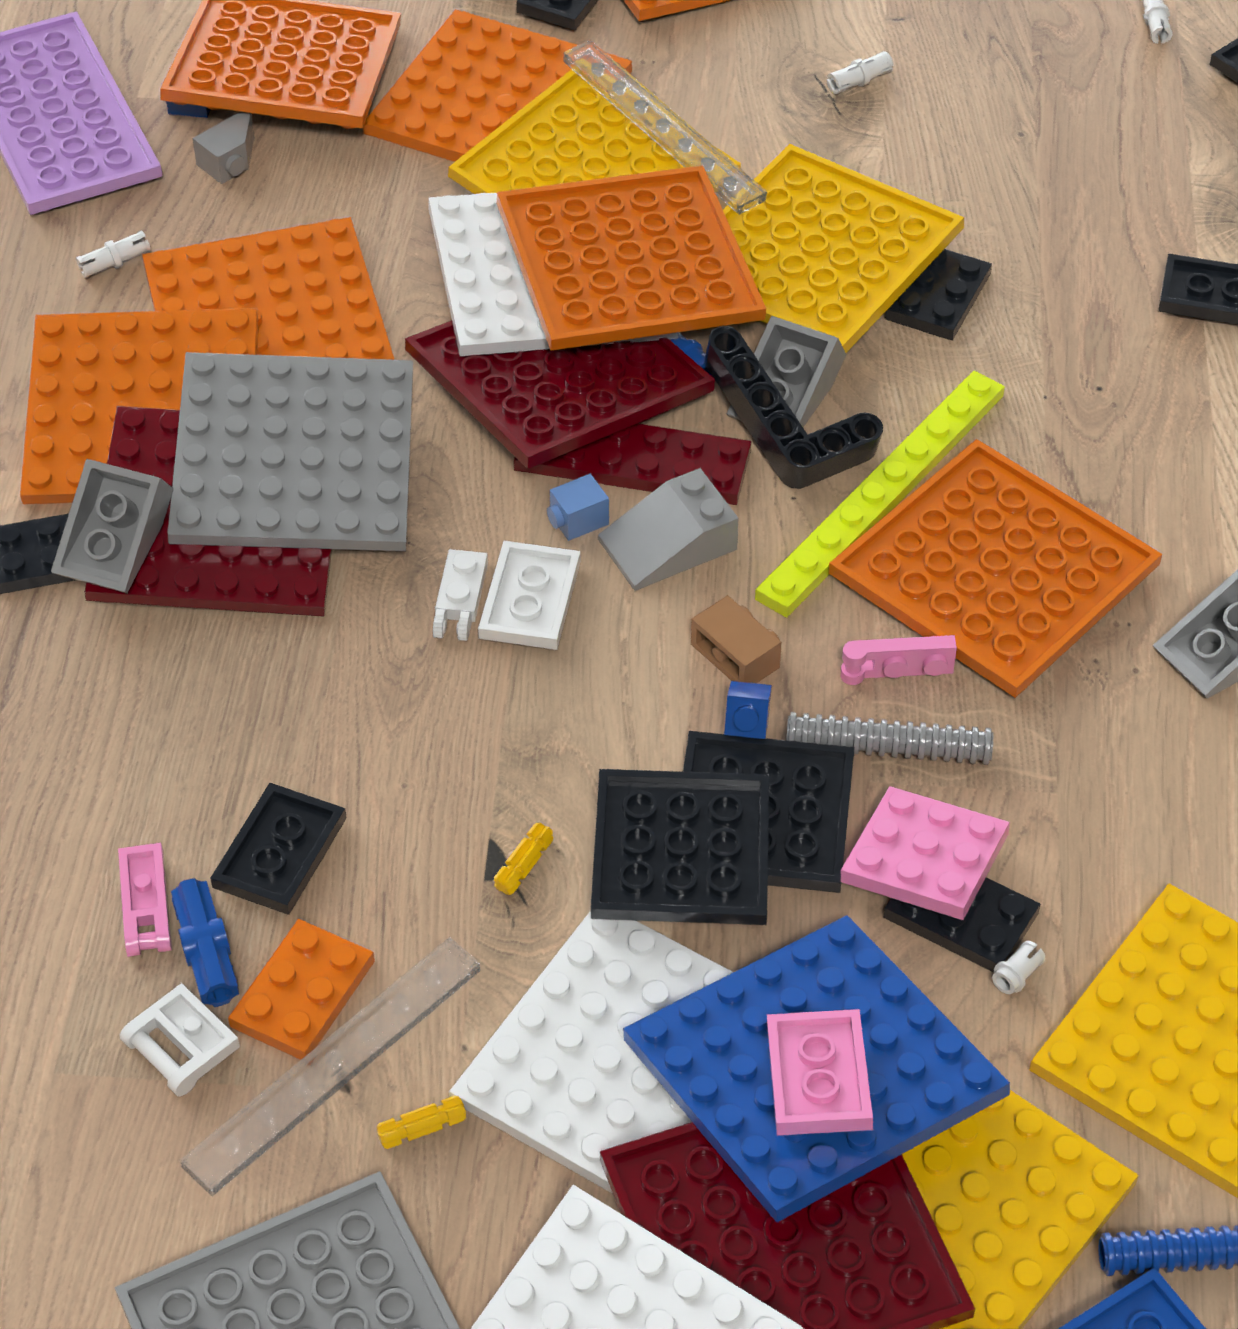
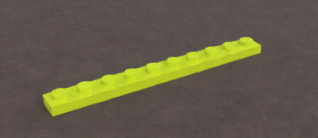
M973 370L755 589V600L787 618L829 575V563L892 511L1003 398L1005 386Z

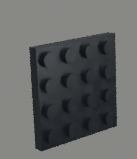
M689 731L683 772L769 774L768 885L835 893L841 892V869L844 862L855 747Z
M599 769L591 919L767 925L769 774Z

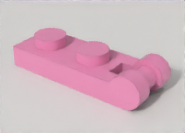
M955 635L849 641L843 647V664L841 665L840 677L846 684L857 685L864 678H898L901 676L953 674L957 650Z
M155 843L119 848L124 939L127 957L141 955L142 950L155 948L158 949V952L172 951L162 844ZM155 924V931L139 933L140 926Z

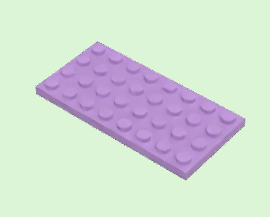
M77 11L0 32V155L30 215L46 212L73 202H80L104 193L114 192L138 183H145L163 176L159 161Z

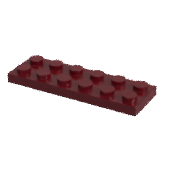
M637 423L530 469H527L514 457V471L571 480L591 473L598 484L653 492L666 481L701 468L727 504L737 505L751 454L752 441Z

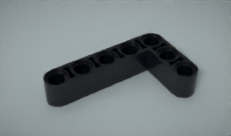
M721 326L712 330L706 349L705 365L786 486L795 489L805 488L869 461L875 456L883 433V424L877 416L871 413H859L807 434L741 334L736 329L728 326Z

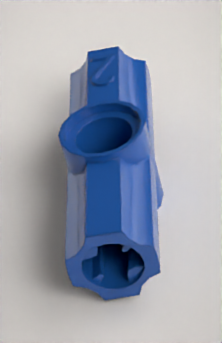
M195 878L181 881L171 891L172 902L181 927L178 931L188 967L192 966L201 1002L214 1007L229 1004L231 999L239 994L233 965H231L229 959L231 951L222 918H217L207 881H198Z

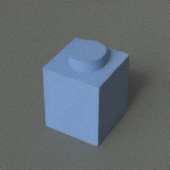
M590 473L550 489V507H547V515L551 525L555 529L559 528L567 540L570 541L609 525V498Z

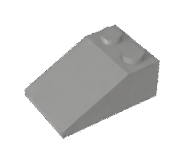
M771 316L754 352L755 357L802 427L805 426L832 388L846 357L838 337L775 316ZM730 405L726 413L727 416L742 421L732 405Z
M86 459L51 572L128 593L163 525L174 488L159 477Z
M699 468L663 483L599 533L598 540L631 587L636 591L737 550L739 518L702 469Z
M1238 569L1153 645L1154 649L1206 698L1238 682Z

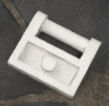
M182 983L131 1020L120 1033V1039L130 1049L136 1048L168 1080L167 1086L177 1096H183L191 1091L199 1078L240 1047L238 1037ZM158 1028L190 1060L180 1067L149 1036V1033Z

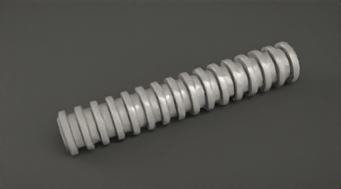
M791 712L790 716H788L787 741L855 747L854 754L857 755L859 751H865V754L870 756L872 752H878V755L882 757L885 756V753H891V756L897 758L898 754H904V757L910 759L911 755H917L919 760H923L924 756H930L932 761H936L937 757H943L944 762H949L950 758H956L957 763H962L963 759H969L970 764H975L976 760H982L983 765H988L992 759L994 735L991 728H985L984 731H979L978 727L965 730V726L960 725L958 729H952V725L948 724L945 728H939V724L936 723L933 724V727H926V723L923 722L920 723V726H913L911 721H908L907 725H900L898 720H895L894 724H887L886 719H882L881 723H874L873 718H869L868 722H861L860 717H856L855 721H848V716H843L842 720H835V715H830L829 719H822V714H817L816 718H809V713H804L803 717H797L796 712Z

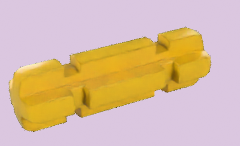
M540 822L535 823L526 834L529 838L521 840L506 860L505 864L507 866L501 867L494 876V887L498 891L511 895L517 890L521 884L519 879L523 880L526 878L543 855L540 851H545L552 843L553 830Z
M454 1095L440 1100L442 1104L436 1107V1104L432 1103L402 1114L399 1121L395 1122V1119L391 1118L380 1122L377 1125V1135L384 1149H390L402 1144L401 1139L407 1138L408 1141L441 1130L444 1123L452 1126L463 1122L466 1119V1110L459 1096Z

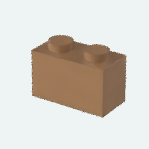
M725 596L691 618V645L731 681L758 683L780 668L782 642L777 634L771 629H766L753 617L748 608L739 605L730 596Z

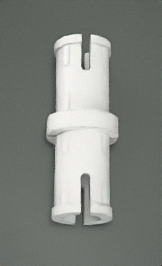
M1142 0L1145 9L1143 18L1146 25L1150 28L1152 41L1158 44L1159 35L1161 44L1168 42L1172 37V30L1168 21V16H1170L1168 7L1164 4L1163 0Z
M886 51L880 52L868 59L854 60L850 66L827 75L829 78L827 79L828 87L832 93L838 94L853 86L867 85L871 79L891 72L893 70V60Z
M141 230L117 242L107 241L104 244L105 247L76 257L79 269H83L81 273L86 279L113 266L117 269L122 267V262L151 252L148 240H144L146 238L144 232Z

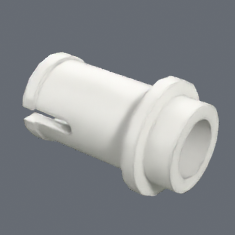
M1032 941L1023 942L1020 948L1006 962L1001 961L995 966L992 980L1001 992L1012 994L1013 992L1018 993L1022 991L1025 987V980L1045 962V954L1041 948L1032 958L1029 959L1027 957L1037 946L1036 943Z

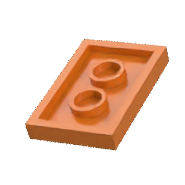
M298 918L229 1015L230 1027L307 1062L375 962L374 952Z

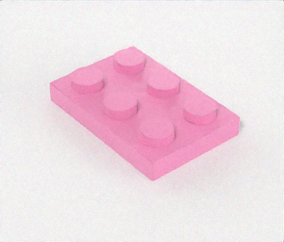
M860 1009L767 1015L777 1136L873 1130V1115Z

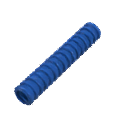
M1235 1225L1233 1230H1230L1228 1226H1220L1218 1231H1215L1212 1226H1208L1204 1229V1232H1201L1197 1227H1192L1189 1233H1186L1183 1228H1177L1174 1233H1171L1168 1229H1162L1160 1234H1156L1154 1230H1147L1145 1235H1141L1139 1231H1132L1130 1236H1126V1233L1121 1231L1117 1232L1115 1237H1112L1109 1232H1103L1098 1242L1100 1266L1106 1276H1113L1115 1271H1119L1122 1276L1128 1275L1130 1270H1134L1135 1274L1140 1275L1144 1273L1145 1269L1150 1271L1154 1267L1158 1272L1160 1268H1163L1166 1273H1172L1174 1268L1177 1267L1180 1272H1187L1189 1267H1193L1195 1271H1202L1204 1266H1207L1210 1270H1217L1219 1265H1222L1226 1270L1232 1269L1234 1264L1238 1266V1225Z

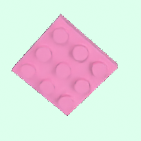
M889 786L841 869V882L964 920L1009 834V822Z

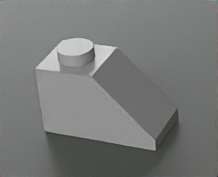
M240 111L192 138L196 165L221 184L249 169L254 143L251 113Z

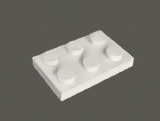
M503 541L478 627L479 639L557 650L581 562L580 551Z

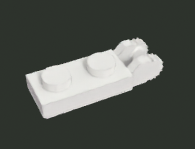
M449 549L435 606L434 638L444 637L447 620L450 619L459 620L456 629L458 640H468L472 622L476 620L488 566L487 553Z

